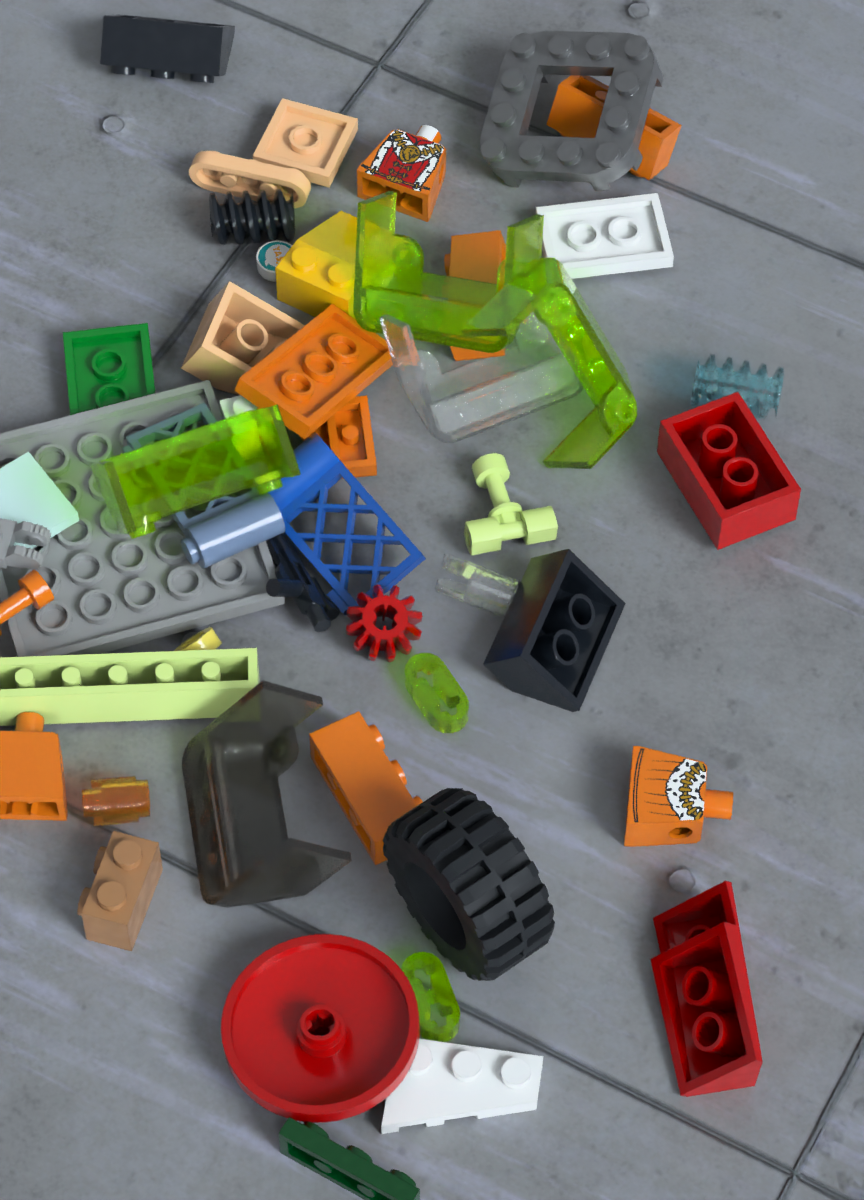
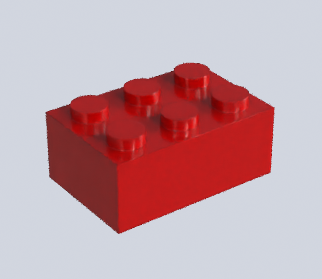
M739 392L660 421L657 453L717 550L796 520L801 488Z

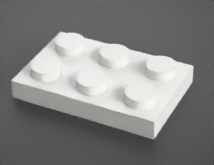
M658 193L536 207L535 219L549 281L673 267L674 255Z

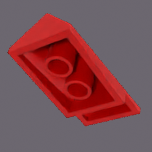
M725 880L653 917L661 954L650 960L680 1096L684 1097L755 1086L763 1062L732 882Z

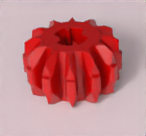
M374 585L373 599L366 593L360 592L356 598L359 606L348 607L347 617L353 622L346 625V634L358 636L353 644V648L356 651L363 650L367 646L371 647L368 657L371 661L377 659L379 651H384L387 661L393 662L396 655L395 648L401 653L408 655L412 650L409 640H419L422 631L415 625L422 621V612L410 610L415 602L413 596H406L401 601L398 600L400 588L397 585L391 588L389 596L383 594L381 585ZM382 616V621H385V617L393 620L391 630H386L385 625L383 630L378 629L375 626L377 617Z

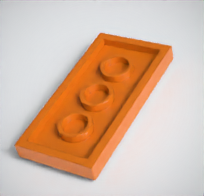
M331 304L238 379L234 391L285 425L289 430L306 439L395 364L401 350L334 304Z

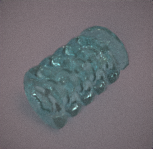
M710 354L704 365L700 364V360L698 361L691 396V406H698L703 396H706L707 403L739 392L750 411L754 405H757L760 419H765L771 408L775 410V416L777 417L785 376L784 368L778 366L773 376L768 377L767 366L761 363L756 373L751 374L750 363L748 360H744L739 370L734 371L732 357H727L722 367L718 368L715 354Z

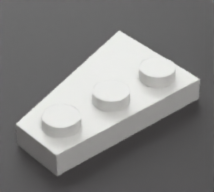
M419 1039L417 1053L410 1070L399 1086L386 1098L381 1134L399 1132V1127L424 1123L426 1127L443 1125L444 1120L475 1116L477 1119L536 1110L544 1056Z

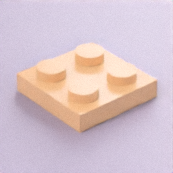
M282 98L253 154V159L285 168H295L301 171L310 183L330 188L358 131V119Z

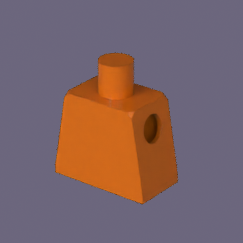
M20 713L16 718L15 731H0V819L67 821L64 767L59 735L54 732H43L44 718L38 713Z

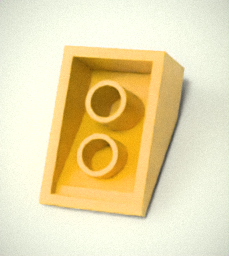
M340 211L298 238L275 267L277 300L314 317L318 316L331 304H334L358 321L410 252L412 242Z

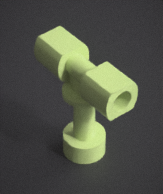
M497 453L481 456L472 464V472L476 484L481 488L488 489L494 508L489 512L487 518L465 522L464 537L471 556L501 550L502 541L523 537L526 545L556 540L558 524L551 506L523 511L520 504L510 502L504 484L510 477V472L503 455Z

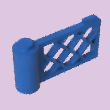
M313 432L257 480L264 493L268 492L275 500L283 517L287 536L333 588L326 595L344 616L347 615L349 606H359L357 601L348 593L349 573L372 574L371 589L366 594L373 599L374 585H381L383 594H385L426 559L316 432ZM343 478L351 487L349 504H327L328 490ZM358 496L366 505H357ZM303 511L318 512L315 533H297L289 523ZM326 512L348 513L346 534H323ZM356 513L375 514L378 517L376 536L354 535ZM385 526L393 536H384ZM304 541L314 542L313 551ZM322 542L345 543L342 565L323 564L320 560ZM353 543L375 544L373 566L350 565ZM383 544L402 545L410 554L397 567L381 566ZM332 573H341L340 582ZM380 575H386L383 579L380 580Z

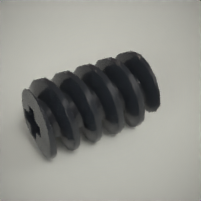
M281 189L276 190L273 201H269L265 190H260L256 202H252L248 191H243L240 203H236L232 193L227 192L223 204H219L214 192L210 193L212 237L213 234L217 235L221 245L227 244L230 233H233L237 244H243L247 232L250 233L254 243H260L263 231H266L270 241L277 240L280 230L283 231L288 242L293 241L295 235L293 190L288 201H286Z

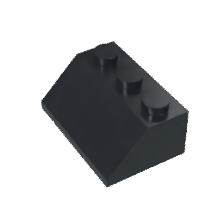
M121 14L105 15L103 17L100 64L111 65V73L135 75V69L141 68L151 69L150 77L174 79L175 72L190 73V81L214 83V76L226 74L235 26Z
M570 549L533 557L528 564L483 665L512 692L571 712L579 711L626 603Z

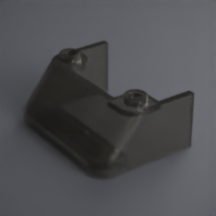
M263 680L194 736L187 744L182 757V771L200 891L203 900L207 904L230 908L305 896L352 861L350 852L293 838L288 839L278 777L287 771L298 757L299 746L295 727L323 706L322 697Z

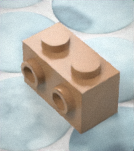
M113 831L108 846H101L99 848L93 872L96 874L91 888L85 887L83 889L77 908V914L82 916L86 940L128 951L133 950L163 871L159 842Z

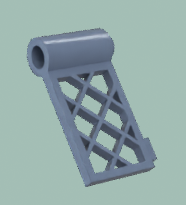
M205 402L126 437L127 446L122 447L124 456L134 471L143 469L186 538L181 540V546L190 564L198 563L201 568L205 569L285 532L284 520L275 500L268 492L264 493ZM201 420L207 427L203 438L183 434L185 427ZM155 440L169 443L164 456L147 453L142 446ZM178 445L198 449L193 462L172 458ZM207 451L223 454L227 457L223 469L202 464ZM167 469L188 473L184 485L179 486L165 483L163 479ZM197 475L218 479L213 493L192 488ZM227 482L245 485L249 491L236 498L222 495ZM187 499L208 504L205 512L189 519L185 515L183 508Z

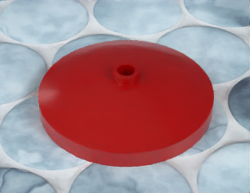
M314 934L279 943L263 952L247 965L227 995L221 1018V1036L226 1060L232 1075L243 1091L256 1103L274 1114L285 1118L290 1117L296 1121L312 1123L332 1122L356 1116L373 1108L386 1099L399 1086L410 1070L417 1053L420 1038L418 1004L412 986L404 972L389 956L376 947L355 938L334 934Z

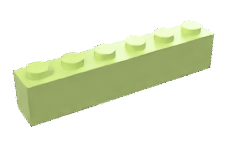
M257 648L0 657V726H15L17 715L23 712L40 714L44 718V724L260 716V678Z

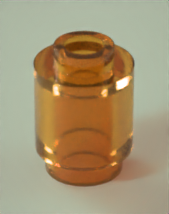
M136 776L90 779V789H82L83 816L93 817L94 826L137 823L141 817H150L148 780H136Z

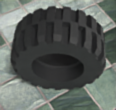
M446 788L388 826L383 839L384 856L388 859L386 865L389 873L396 882L394 885L399 895L405 900L408 911L422 927V932L428 940H432L437 946L439 953L444 958H448L452 962L453 967L459 972H465L467 977L473 980H495L548 943L555 925L553 920L554 910L553 905L548 901L549 893L538 876L539 871L534 862L528 858L524 851L525 847L518 837L515 838L510 832L507 823L501 817H497L492 807L484 800L479 801L476 794L464 791L463 788Z

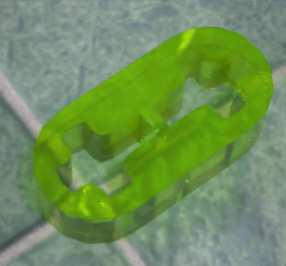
M419 653L411 657L405 665V686L407 691L435 730L442 733L460 731L468 722L469 701L465 692L438 656L431 653ZM423 671L426 675L433 674V687L430 686L424 677L417 678V672ZM440 699L444 701L448 708H456V714L450 715L447 711L440 713Z
M415 952L405 959L401 970L409 980L415 993L419 1011L420 1035L426 1040L448 1042L459 1031L460 1009L440 959L432 953ZM423 969L426 975H430V990L425 991L421 980L415 978L416 970ZM436 1003L439 1014L442 1017H446V1025L438 1027L435 1020L430 1021V1005Z

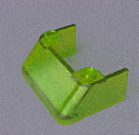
M388 191L358 203L353 312L356 321L363 329L374 333L487 353L498 352L513 342L540 282L544 215L535 214L507 226L506 257L498 268L497 284L423 272L424 254L419 243L412 237L395 234L397 192Z
M552 257L535 258L518 272L461 329V332L465 337L508 336L534 312L539 322L549 330L595 406L543 460V463L547 468L592 469L632 427L637 417V403L625 367L563 264Z
M278 405L251 409L90 465L118 532L129 534L131 539L156 531L154 522L168 515L244 489L255 487L258 495L283 487L281 478L294 477L301 474Z

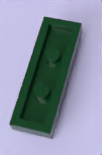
M289 1117L278 1133L281 1154L364 1200H420V1189L416 1187V1183L408 1175L395 1169H391L388 1172L373 1164L371 1157L355 1146L348 1145L344 1148L330 1140L329 1135L314 1123L305 1121L301 1124Z

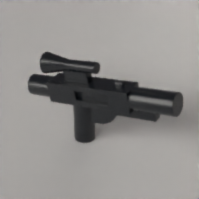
M283 534L266 540L269 552L276 565L275 575L277 578H272L267 582L266 591L268 595L272 597H293L301 613L309 618L315 631H326L331 626V621L338 617L339 610L325 596L316 578L309 576L297 552L291 550Z

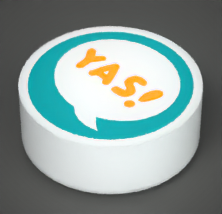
M274 240L263 244L256 254L258 273L264 279L276 282L275 267L292 245L281 240Z

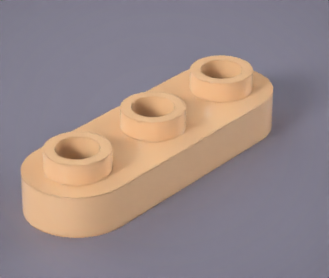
M217 151L198 152L189 168L191 180L199 187L222 194L231 192L233 196L240 198L243 191H248L251 199L257 201L260 190H265L269 201H273L277 189L282 190L286 201H288L293 190L294 209L304 206L311 191V183L308 178L295 168L262 163L254 159H244Z

